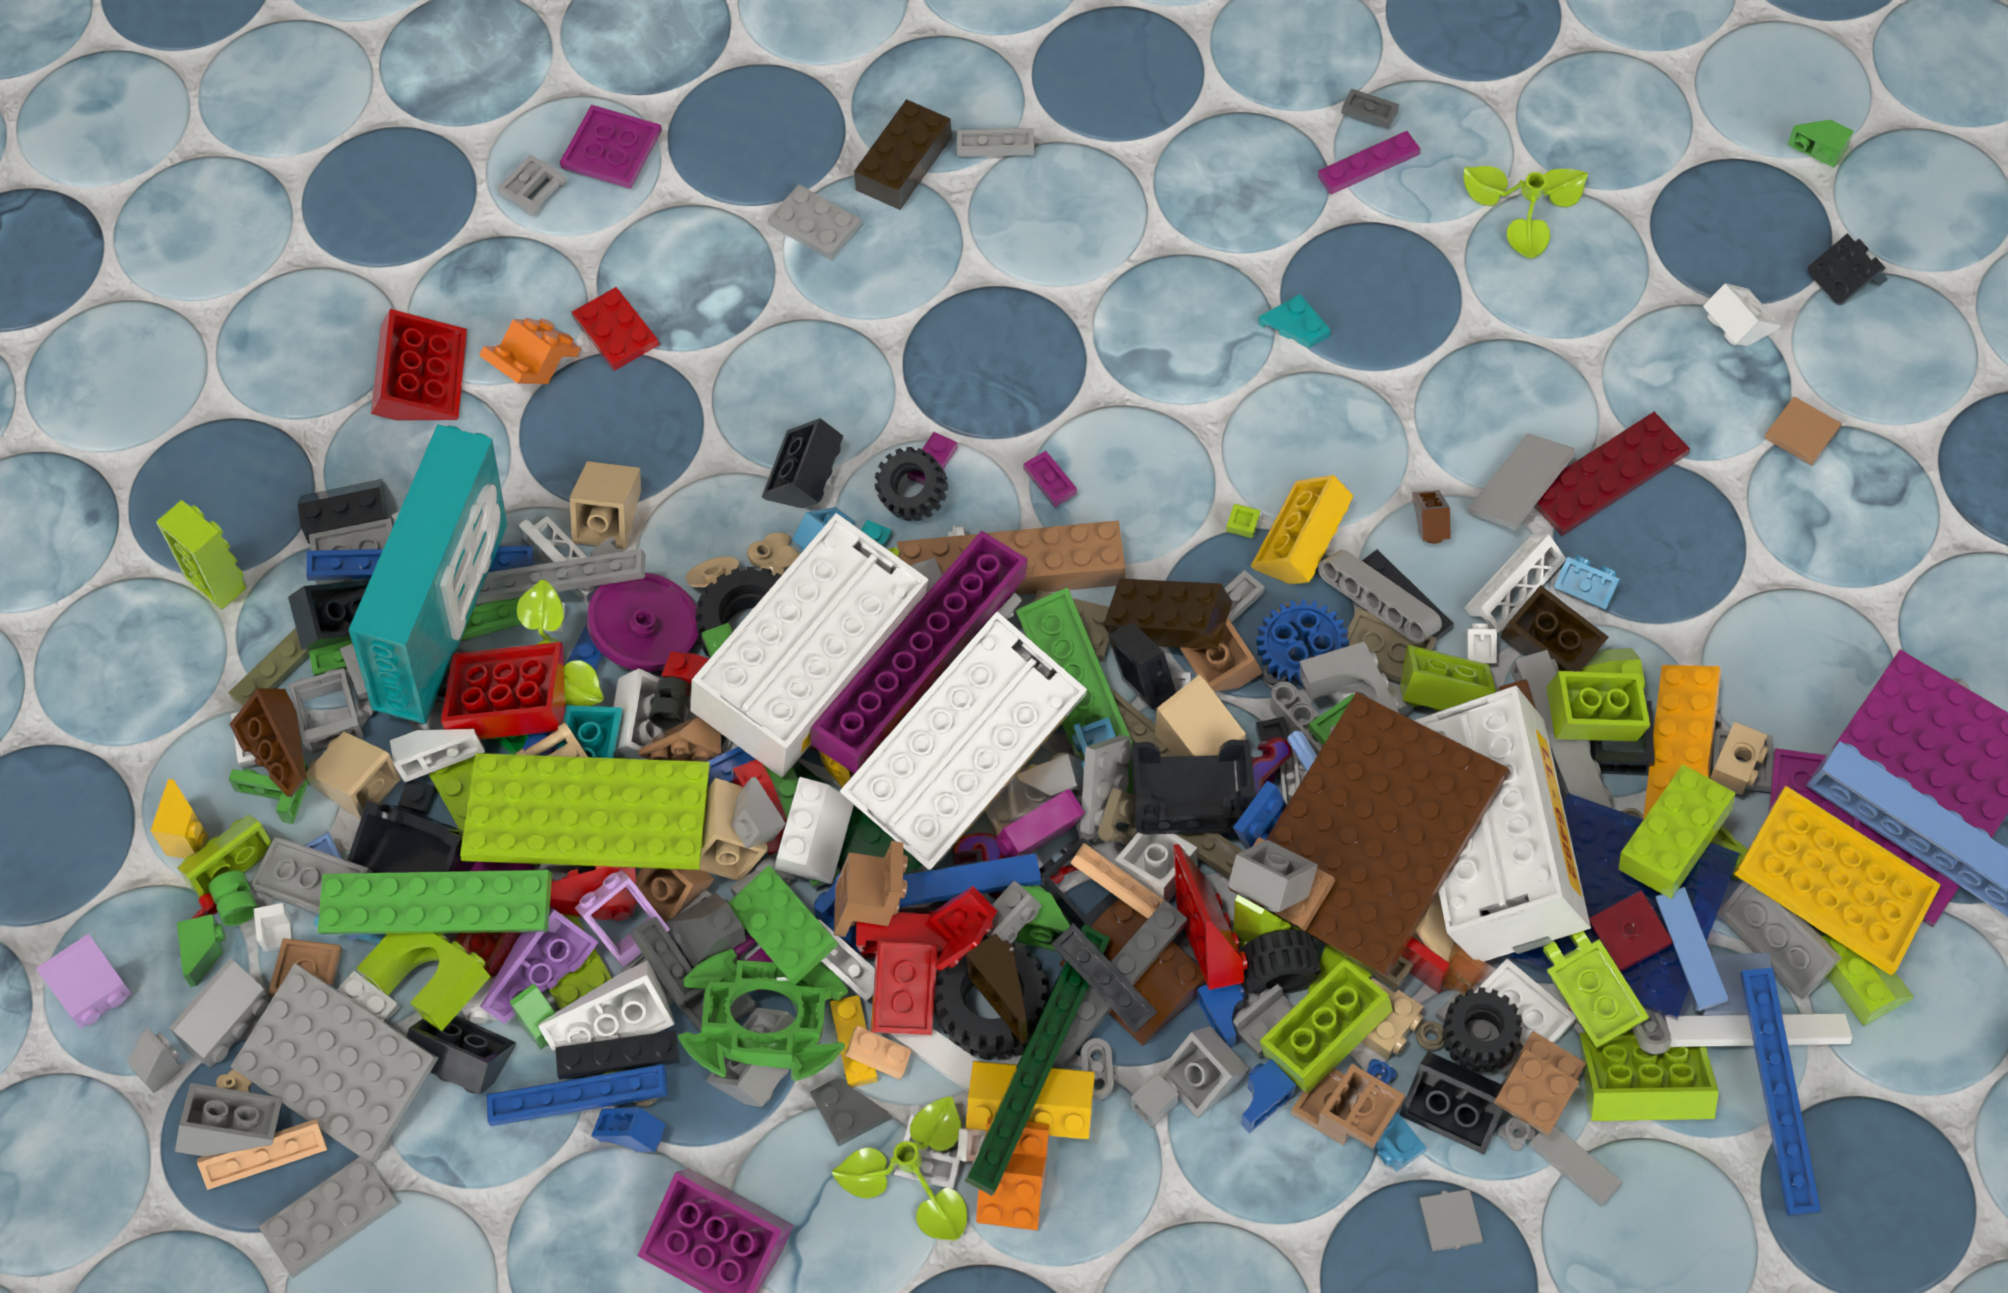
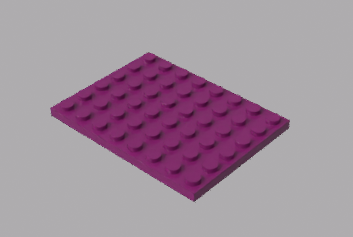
M1900 649L1832 749L1839 741L1844 744L1853 745L1862 756L1881 763L1887 772L1895 777L1906 779L1912 785V788L1921 794L1932 796L1937 800L1938 805L1948 811L1957 812L1966 823L1985 830L1990 835V838H1992L2008 814V712ZM1860 821L1859 833L1941 884L1922 920L1933 927L1960 886Z

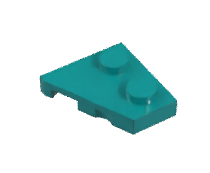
M1301 294L1258 317V324L1265 328L1268 325L1279 330V335L1287 339H1293L1298 344L1307 348L1316 345L1331 335V329Z

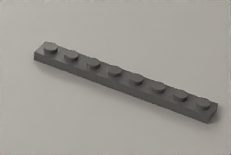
M1164 900L1111 963L1134 985L1189 922L1188 919ZM1090 986L1083 997L1052 1068H1062L1112 1011L1107 1003Z

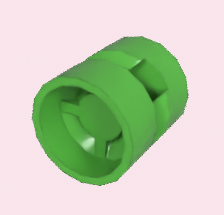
M225 872L209 883V891L213 901L217 904V911L224 925L236 926L254 918V909L258 908L254 895L250 892L251 888L244 872Z

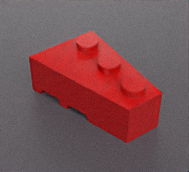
M898 912L897 915H892L888 926L858 921L856 926V946L864 959H876L877 940L938 944L937 958H939L949 939L929 920L933 912L928 914Z

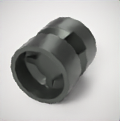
M664 677L658 680L654 694L655 700L652 702L648 717L650 722L665 730L686 722L688 707L691 702L692 686L688 682L676 677Z

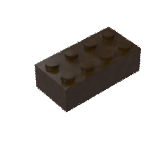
M906 99L854 170L856 191L901 210L951 140V118Z
M1119 578L1103 626L1108 634H1111L1133 622L1158 646L1217 650L1233 602L1222 583Z

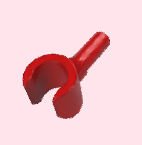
M1072 864L1063 866L1058 870V874L1050 879L1055 884H1059L1063 881L1064 875L1079 869Z
M210 893L204 894L198 899L201 909L191 919L214 915L218 912L217 904L213 901Z

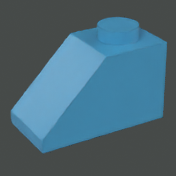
M836 507L806 512L792 540L800 545V549L804 551L836 513L852 525H855L856 522Z

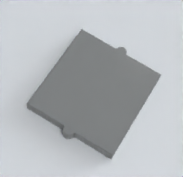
M1470 1189L1451 1193L1442 1191L1439 1195L1419 1199L1432 1252L1451 1248L1460 1250L1462 1246L1483 1243Z

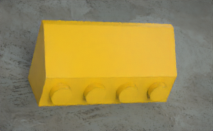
M1335 475L1295 481L1251 567L1258 572L1287 584L1309 582L1315 575V570L1321 558L1325 555L1332 537L1336 534L1339 523L1348 511L1349 504L1354 495Z
M973 1061L968 1093L966 1128L986 1130L988 1117H994L1018 1064ZM1051 1068L1028 1122L1050 1124L1049 1136L1089 1139L1095 1071Z

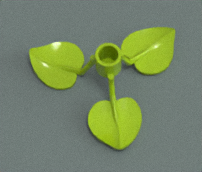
M1466 166L1463 171L1464 185L1469 196L1481 205L1493 206L1497 204L1500 196L1506 197L1522 188V195L1530 201L1527 220L1516 219L1512 221L1507 228L1506 237L1508 243L1515 251L1531 259L1541 255L1550 240V230L1546 222L1543 220H1532L1536 200L1543 194V196L1549 195L1550 201L1556 206H1573L1580 200L1588 177L1587 172L1576 169H1553L1545 174L1531 172L1527 175L1525 181L1520 180L1517 185L1505 191L1508 186V179L1505 173L1496 167Z
M542 579L519 599L517 616L524 627L528 629L538 628V633L543 640L537 644L559 642L549 634H546L544 630L555 631L559 629L564 619V608L554 587L547 580ZM574 660L564 666L565 705L593 706L604 700L598 675L590 664L585 661Z
M951 1096L930 1103L915 1115L910 1125V1135L916 1142L903 1141L897 1144L893 1152L894 1157L890 1159L891 1163L888 1168L885 1156L879 1150L869 1147L853 1152L838 1167L832 1170L835 1180L845 1191L863 1199L875 1198L885 1192L887 1189L885 1175H890L896 1165L906 1173L914 1172L930 1200L922 1202L917 1209L916 1221L920 1230L933 1239L950 1241L960 1239L965 1231L967 1208L961 1195L953 1189L945 1188L935 1196L919 1170L922 1164L919 1150H925L929 1145L934 1151H945L958 1142L959 1129H962L961 1120L954 1099Z

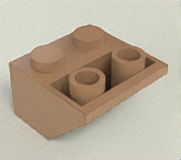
M697 716L658 734L639 749V756L648 760L707 762L721 755V733Z

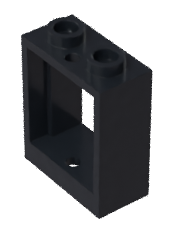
M1133 622L1108 635L1121 679L1152 709L1159 707L1176 693L1164 651Z
M1646 701L1650 727L1643 734V752L1604 751L1602 749V740H1590L1591 757L1593 761L1596 760L1598 762L1601 774L1648 776L1649 767L1654 766L1651 701Z
M1084 837L1077 843L1072 839L1060 850V853L1063 855L1056 862L1051 858L1039 869L1042 874L1039 886L1045 889L1046 892L1051 893L1059 908L1079 930L1083 924L1091 927L1109 907L1119 900L1117 896L1109 893L1084 916L1050 879L1076 855L1083 843L1094 849Z

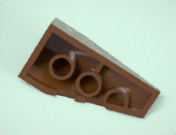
M257 688L229 725L240 747L245 752H251L255 757L254 762L259 767H265L269 772V778L287 797H292L307 779L297 711L286 689Z

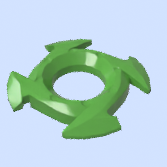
M729 949L715 954L698 964L684 978V987L706 990L704 994L701 1033L694 1035L690 1032L679 1034L678 1039L687 1053L701 1066L723 1078L726 1077L723 1056L744 1064L792 1069L791 1079L799 1081L817 1074L826 1068L845 1049V1043L843 1042L819 1044L823 1034L825 1001L828 999L838 1001L848 993L840 978L822 962H819L794 985L775 963L737 960L734 950ZM766 989L779 992L788 997L795 1005L798 1014L795 1020L783 1030L773 1033H757L739 1025L732 1017L730 1008L733 1002L742 994L753 990Z

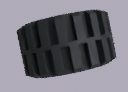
M906 447V451H903L901 448L896 449V455L892 456L889 453L885 456L888 461L885 464L880 462L878 467L881 471L880 473H875V479L878 481V483L874 484L875 490L879 493L877 496L883 505L898 518L902 517L907 521H911V518L920 521L923 515L929 518L933 515L931 511L934 508L937 511L941 508L939 502L946 500L947 496L944 493L945 490H948V483L945 481L947 479L946 473L930 453L927 454L923 449L918 448L915 450L913 447ZM912 471L923 472L925 474L923 489L913 497H901L898 494V484L901 478Z
M1280 930L1256 937L1240 949V952L1244 951L1248 968L1243 970L1247 988L1254 993L1261 994L1266 989H1272L1277 984L1283 989V993L1294 991L1310 984L1321 974L1313 937L1305 931Z
M1479 987L1477 993H1474L1473 989L1466 990L1465 997L1461 994L1455 997L1454 1003L1451 1002L1448 1007L1442 1031V1039H1445V1050H1451L1450 1057L1453 1061L1461 1060L1460 1066L1464 1068L1467 1065L1473 1066L1472 1071L1479 1072L1480 1068H1484L1485 1072H1491L1494 1065L1499 1069L1504 1066L1505 1060L1509 1062L1513 1058L1522 1034L1521 1014L1516 1015L1518 1008L1515 1003L1508 1004L1510 1000L1508 996L1504 994L1501 998L1498 996L1497 990L1492 989L1491 993H1488L1485 987ZM1474 1019H1484L1491 1022L1497 1028L1499 1036L1490 1041H1480L1473 1038L1466 1031L1464 1025Z

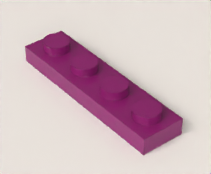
M1405 131L1318 170V178L1332 195L1420 155L1421 148L1409 132Z

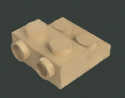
M1371 978V981L1389 995L1392 1012L1361 1043L1388 1061L1393 1053L1398 1055L1403 1050L1408 1041L1405 1037L1409 1031L1415 1032L1425 1018L1422 1016L1424 1006L1400 990L1395 993L1374 978Z

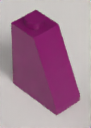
M1069 788L1003 828L996 836L998 849L1007 858L1026 855L1066 834L1085 812Z

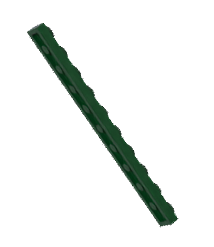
M1083 924L1080 931L1103 954L1110 937ZM1066 960L964 1180L991 1196L996 1192L1089 986Z

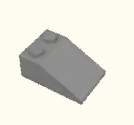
M190 1083L179 1124L175 1152L207 1157L272 1145L282 1098Z

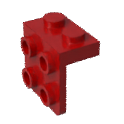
M971 886L934 911L929 918L949 939L948 944L935 964L939 971L947 966L952 968L957 965L966 953L983 942V936L993 927L991 922L997 910L974 886Z

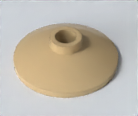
M729 556L704 561L687 573L686 581L692 587H707L711 582L715 584L718 576L723 573L727 576L731 574V570L740 568L739 561Z

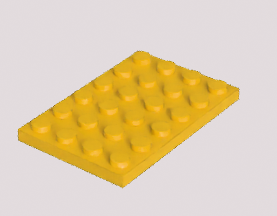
M1787 786L1778 795L1734 873L1735 876L1889 975L1897 971L1941 885Z

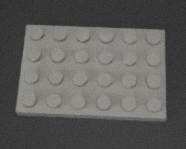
M294 963L230 1067L273 1097L282 1098L283 1104L306 1120L318 1119L322 1131L357 1155L367 1158L369 1163H374L437 1062L438 1057L300 964Z

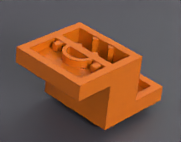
M513 319L501 344L483 346L479 356L517 384H548L561 357H577L581 347L573 342L574 339L570 335L554 329L555 325L546 319Z
M988 1117L986 1132L993 1117ZM1027 1121L996 1192L991 1196L978 1189L976 1223L1038 1231L1041 1196L1046 1176L1050 1124Z

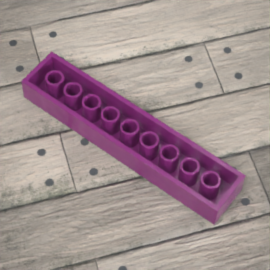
M981 530L811 726V745L853 773H856L1026 578L1028 559Z

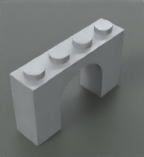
M1365 641L1300 661V679L1310 700L1338 691L1353 690L1363 693L1370 699L1396 712L1400 711L1396 696L1390 695L1388 691L1389 683L1385 673H1380L1377 668L1379 667L1377 656L1374 651H1369ZM1335 726L1330 727V734Z

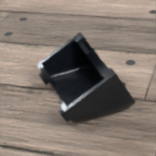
M1228 740L1220 746L1218 755L1161 757L1160 748L1151 742L1131 744L1133 810L1136 831L1146 835L1235 832L1233 827L1256 797L1249 740Z
M373 801L366 802L347 859L349 862L369 868L373 873L468 872L476 862L461 860L460 853L464 830L400 806Z

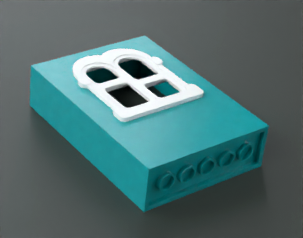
M437 424L350 625L349 633L372 710L426 725L451 665L452 656L456 653L502 541L508 523L493 439L485 434H473L462 431L456 426Z

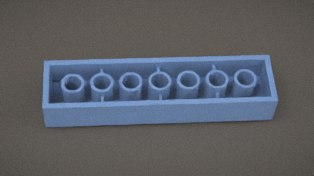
M1839 741L1823 758L1806 786L2008 917V846L1999 844L1991 839L1985 830L1966 823L1957 812L1948 811L1938 805L1937 800L1932 796L1921 794L1912 788V785L1906 779L1893 776L1886 771L1881 763L1862 756L1853 745L1844 744Z

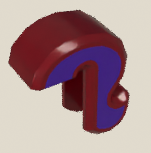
M1282 737L1268 738L1258 744L1257 748L1262 751V756L1251 757L1256 795L1264 786V780L1292 757V748L1287 739Z
M976 832L960 838L953 849V862L955 865L972 863L978 860L986 862L1006 858L998 849L996 836L991 833ZM1004 891L988 894L992 898L998 899Z

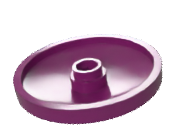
M645 572V578L601 585L594 592L588 606L586 616L587 629L596 648L612 662L631 670L639 668L646 672L664 670L671 651L690 653L698 637L695 619L697 608L695 603L679 585L656 574Z

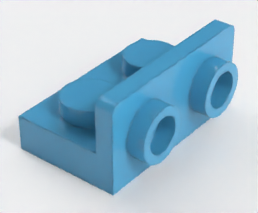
M1575 555L1574 559L1567 557L1556 580L1554 589L1607 610L1613 594L1621 582L1616 577L1617 572L1601 566L1600 570L1589 566L1591 561Z
M1398 1112L1376 1144L1377 1153L1386 1166L1391 1165L1396 1172L1426 1151V1146Z

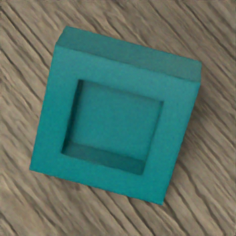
M866 520L861 529L862 532L884 548L892 536V529L870 520Z

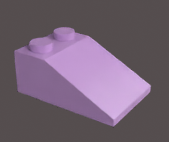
M89 933L36 968L80 1029L86 1025L93 1024L99 1019L100 1015L111 1008L120 1006L127 997L132 995Z

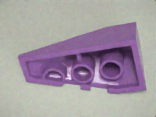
M550 907L548 932H521L480 1007L505 1024L515 1016L510 1004L513 998L533 983L541 993L547 988H553L558 984L557 981L570 971L573 973L581 967L598 944V941Z

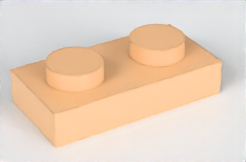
M856 1026L852 1032L845 1056L900 1080L904 1075L912 1049L860 1026Z

